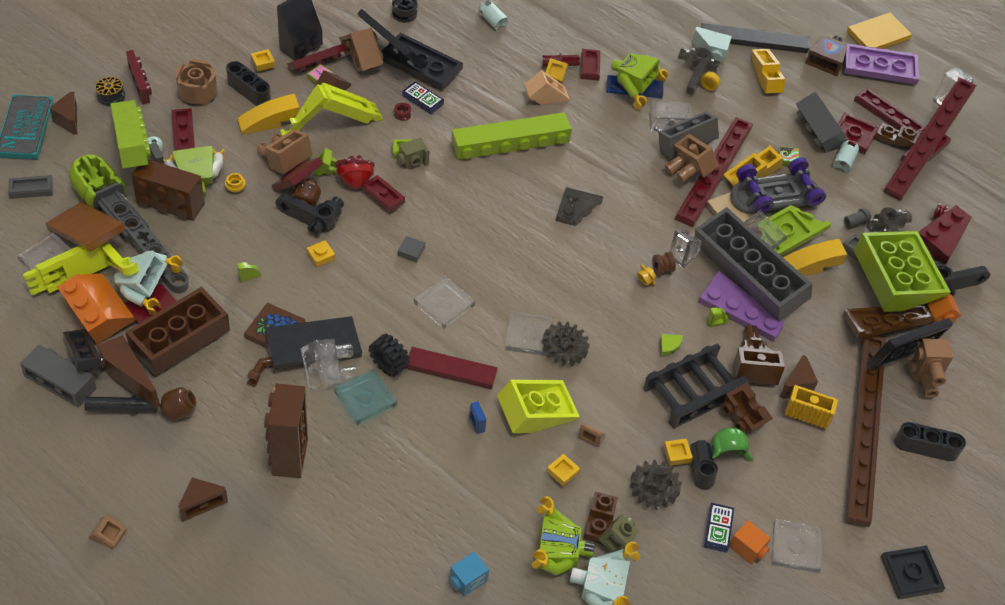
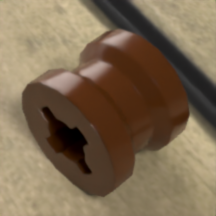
M666 252L664 255H653L652 265L657 275H662L666 271L669 273L675 271L676 262L671 252Z

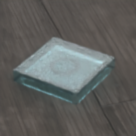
M374 369L334 388L335 394L356 425L397 406V401Z

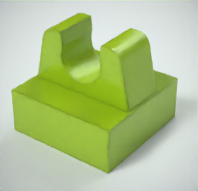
M324 148L316 157H319L323 164L313 172V174L319 177L323 173L333 175L336 171L334 166L337 160L332 157L331 150Z

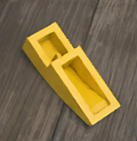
M769 49L751 50L755 72L764 92L783 93L785 78L780 72L779 61Z
M295 94L267 101L237 118L241 133L248 134L281 128V122L295 118L300 108Z
M768 146L758 154L752 153L723 174V177L734 187L740 182L736 172L747 164L755 166L758 178L767 177L783 166V157L771 146Z
M834 239L805 247L783 258L804 276L822 273L825 267L843 265L847 253L840 239Z

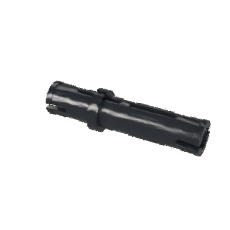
M132 395L131 397L85 396V411H130L131 414H136V412H158V408H155L142 398H137V395ZM99 403H119V405H100ZM125 403H136V404H144V406H129V405H124V404H125Z

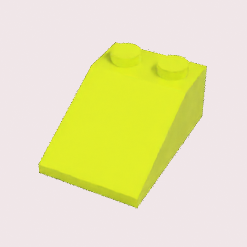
M510 380L497 395L512 433H533L580 418L563 380Z

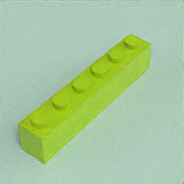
M135 100L111 103L122 168L148 165L147 157L151 156L141 107H136Z
M565 112L452 129L451 145L457 160L569 143L572 128Z

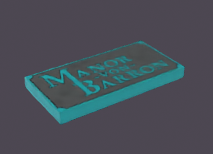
M12 95L0 134V158L38 160L51 115L49 107L54 104L53 97Z

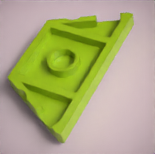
M792 205L758 223L760 237L781 256L831 227L829 221L821 222L814 219L813 214L802 212L799 208Z

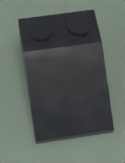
M287 0L277 6L279 49L295 61L323 44V31L312 0Z

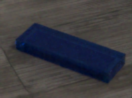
M607 75L606 93L629 95L626 89L618 83L617 76ZM653 80L642 94L638 93V95L662 99L663 81Z

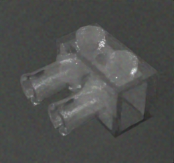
M334 339L314 340L301 347L310 392L329 390L342 384L343 380L357 379L358 372L351 373V371L357 370V367L354 365L340 367L338 360L339 358H351L353 356V350L347 351V349L353 348L351 344L335 345Z

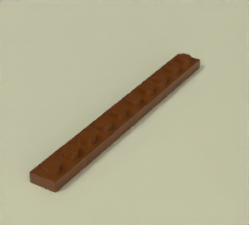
M871 336L862 340L846 522L870 527L872 523L884 366L870 369L866 363L886 343V338Z

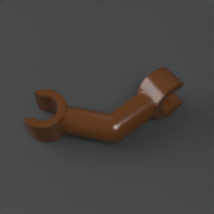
M271 357L261 358L257 361L253 370L251 369L247 375L249 378L247 384L257 385L264 367L273 366Z

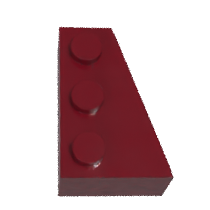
M957 205L918 231L930 255L934 256L936 261H941L944 265L948 263L972 218Z

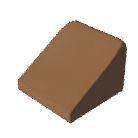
M582 422L578 437L599 447L605 438V434Z
M105 515L100 519L88 538L114 549L127 528L109 515Z

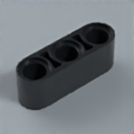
M232 61L227 64V81L232 88L256 106L271 100L270 85L238 61Z
M905 422L897 432L894 444L902 451L945 461H955L965 448L966 440L961 434L913 422Z

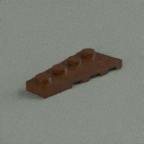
M925 304L905 311L884 312L882 307L844 309L843 317L857 339L928 324L932 322L933 317Z

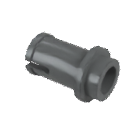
M861 208L858 212L845 216L844 224L848 229L861 223L867 224L871 220V213L868 209Z

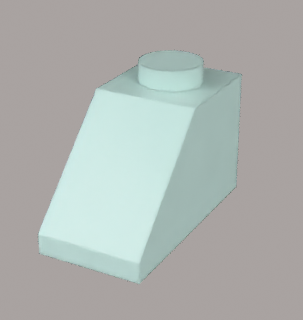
M696 27L692 43L705 59L724 64L732 36Z

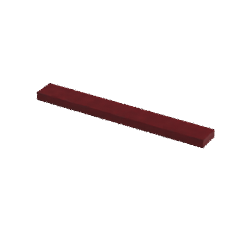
M961 77L957 79L883 192L900 201L903 199L977 85Z
M735 117L714 152L719 166L705 177L699 176L677 212L675 220L694 227L706 207L707 201L710 200L722 180L723 174L728 170L753 126L752 123Z

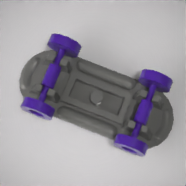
M800 157L794 159L788 165L791 174L758 178L754 165L747 164L742 166L736 172L740 182L731 191V201L736 208L743 212L763 214L772 210L785 209L790 205L794 207L816 206L826 199V194L823 189H820L809 178L810 171L807 169L809 164L806 158Z

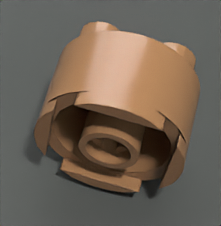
M190 60L189 64H181L175 73L180 100L202 106L210 104V100L217 94L215 69L211 67L210 63L203 60Z

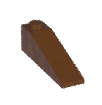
M123 335L97 345L101 357V368L105 367L111 377L155 408L160 407L155 387Z

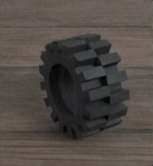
M385 333L369 345L368 352H370V357L374 358V364L377 363V367L383 369V373H388V376L395 377L410 364V357L406 355L408 352L403 349L402 343H398V339H393L392 335L388 336Z

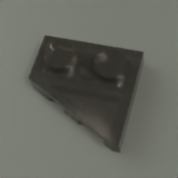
M566 187L556 221L576 226L582 221V218L592 213V209L595 206L602 204L603 196Z

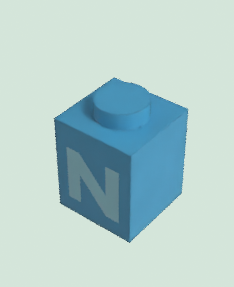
M474 551L450 567L449 582L454 590H459L463 596H466L488 581L489 568Z

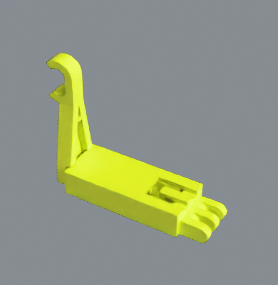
M322 83L321 85L317 84L297 116L290 118L292 124L290 130L285 131L282 129L280 132L284 136L293 129L300 131L322 108L366 124L371 120H382L383 117L375 103L361 96Z
M107 241L91 252L77 246L35 265L36 268L25 272L23 277L25 280H28L26 281L27 287H32L29 289L30 294L35 295L44 290H47L49 293L58 290L57 286L76 274H93L108 266H112L123 275L128 276L137 273L139 268L137 263L131 262L130 257L122 258Z

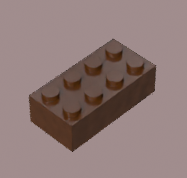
M200 287L127 330L126 337L133 353L156 376L230 330L228 313L203 287Z
M276 383L274 393L270 392L268 407H271L270 413L265 414L264 428H267L265 439L268 441V466H272L273 476L301 478L308 443L305 386Z

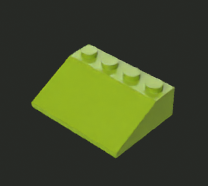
M918 231L861 234L854 252L884 312L905 311L948 296L951 293Z

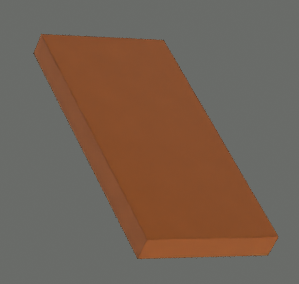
M82 202L45 223L48 230L89 252L126 229L122 222Z

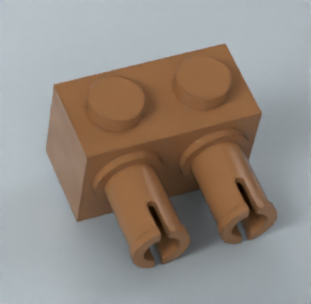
M293 129L284 136L276 133L272 137V144L267 145L262 142L257 147V153L267 157L269 167L281 174L289 172L292 168L313 155L309 135Z
M690 134L674 144L677 157L664 165L669 174L673 175L676 172L678 180L682 183L695 173L705 177L719 166L713 149Z
M923 339L919 347L916 348L912 360L909 361L908 370L912 373L913 381L922 382L924 395L927 398L937 397L939 394L937 386L946 383L944 373L953 359L949 340Z

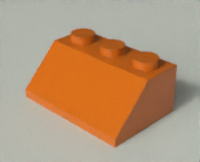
M76 274L57 286L97 345L136 320L103 274Z

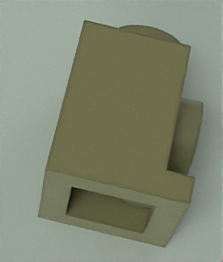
M422 138L399 144L397 159L399 164L403 165L405 169L423 163L426 166L429 165L430 151Z
M622 514L610 523L599 537V540L612 553L625 549V546L632 542L639 531L635 528V522ZM613 535L620 543L617 544L610 536Z

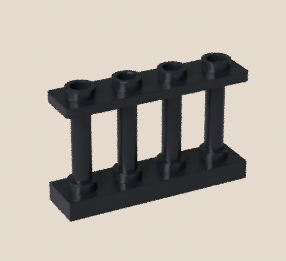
M718 343L711 347L706 346L694 355L689 354L683 360L677 363H670L664 369L658 372L653 371L646 377L643 389L648 392L656 388L672 409L668 423L673 429L721 406L725 402L726 394L746 382L749 385L750 381L745 375L737 379L733 378L717 359L720 350ZM709 362L726 384L721 387H715L700 366ZM692 371L708 393L702 396L697 395L682 375ZM674 379L690 402L684 405L679 404L664 384Z

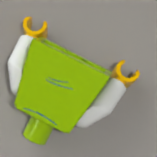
M212 146L172 151L173 156L169 155L170 158L164 160V164L200 175L203 194L206 195L205 185L213 184V178L219 175L225 159L224 149L221 152H216Z

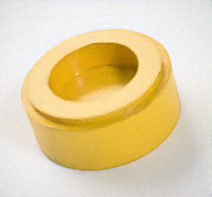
M706 72L700 82L706 90L714 91L720 85V78L713 72Z

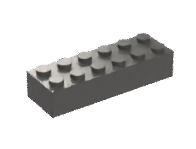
M726 207L695 229L696 244L778 321H781L811 299L812 283L729 208Z

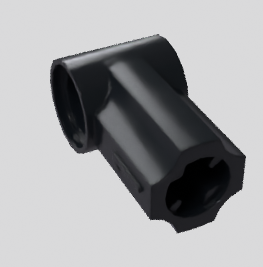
M697 440L690 445L695 472L694 483L698 488L707 490L712 488L715 483L718 466L714 459H712L711 444L706 442V440Z

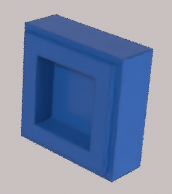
M473 402L470 405L469 418L476 433L480 434L485 432L487 419L479 402Z

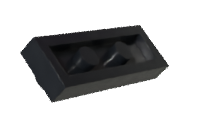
M86 329L63 332V340L78 370H92L94 367L101 366V357Z

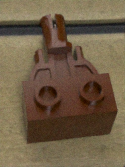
M747 325L744 329L746 340H743L741 347H738L733 363L734 378L737 379L745 375L750 381L749 383L779 385L785 368L782 351L768 348L767 342H763L762 338H759L758 327L754 325L752 330V325Z

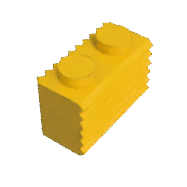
M794 385L784 414L785 416L789 415L790 418L793 417L794 419L816 425V427L820 426V428L828 429L835 414L838 399Z

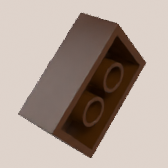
M149 159L148 165L137 166L131 174L136 202L142 206H148L163 213L194 221L205 204L200 175Z

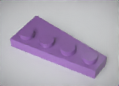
M720 271L717 272L698 303L708 308L724 309L729 319L744 327L752 325L753 330V326L756 325L759 335L772 342L775 341L785 324L783 321H778L759 302Z

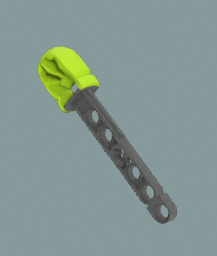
M88 154L79 157L72 163L69 179L76 192L86 201L88 206L98 211L102 209L106 215L122 222L126 229L121 233L125 238H129L141 254L146 251L158 250L161 254L167 255V258L172 257L151 232L149 225L124 197L127 189L125 183L104 159ZM119 208L126 210L122 214H117L114 211ZM129 222H134L137 224V226L134 228H129L126 226V224ZM181 267L179 273L164 270L161 275L165 284L175 293L185 292L189 287V277ZM176 279H182L185 281V283L182 285H175L173 281Z

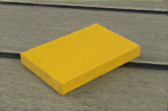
M891 13L849 26L847 32L860 46L879 49L909 40L912 36Z

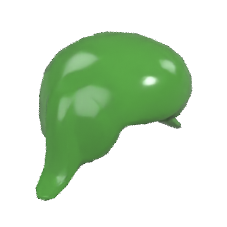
M731 427L724 428L716 432L712 437L711 442L714 451L712 459L723 452L733 450L736 454L744 456L749 461H753V457L749 452L747 436L742 430Z

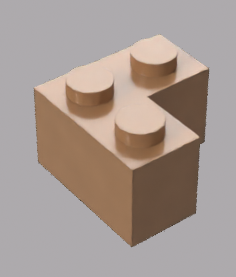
M372 27L339 37L341 44L344 43L346 48L344 54H351L357 72L383 64V54L378 49L376 43L377 35L372 31Z

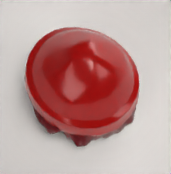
M358 155L356 158L350 156L348 159L336 161L335 167L338 177L347 186L353 189H361L362 185L374 175L375 164L373 161L364 160L361 155Z

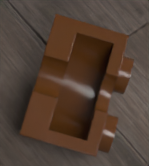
M747 382L727 393L721 408L730 417L735 428L749 433L773 418L764 406H760L757 403L756 394Z

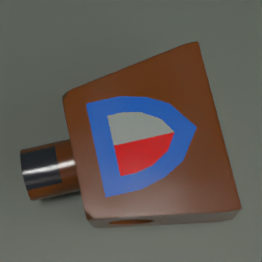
M822 36L810 48L805 64L838 76L847 44L843 43L842 38L839 36H834L833 38Z

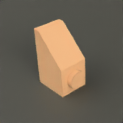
M542 70L525 83L528 98L540 105L567 102L570 99L565 86Z

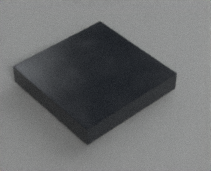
M927 545L883 552L881 555L898 600L940 593L945 590L944 583Z

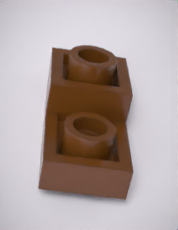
M882 123L874 139L897 146H913L920 133L902 125L899 131L890 125Z
M595 491L583 540L603 544L599 537L613 521L618 497Z

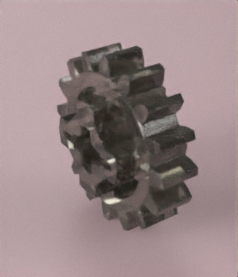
M559 321L556 326L551 324L549 329L545 330L541 344L544 345L542 350L548 351L547 358H555V364L561 361L562 366H565L566 362L574 366L575 361L580 364L582 359H585L590 344L587 343L589 337L583 336L584 330L578 331L576 324L571 327L569 322L562 325Z
M653 460L652 465L644 461L642 467L637 465L635 472H632L629 485L633 489L632 496H639L638 503L645 501L646 508H649L651 504L654 505L655 510H658L661 504L664 508H667L669 502L674 504L676 498L679 497L682 481L678 480L679 473H672L674 467L666 468L664 461L661 465H657L656 460ZM644 476L645 479L643 480V483H641V478ZM670 486V491L667 493L666 490Z

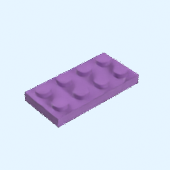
M847 44L844 56V73L917 85L919 81L918 55Z

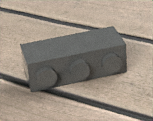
M816 91L796 103L799 109L796 112L802 122L806 120L808 124L805 127L810 135L813 133L816 135L814 140L819 148L824 147L828 153L847 141L842 129Z
M705 111L658 131L660 152L671 159L677 157L674 144L688 134L705 144L718 139V118Z
M38 345L20 362L26 378L77 408L85 401V396H90L97 389L95 377L89 370H78L72 360L58 356L51 348L46 349Z

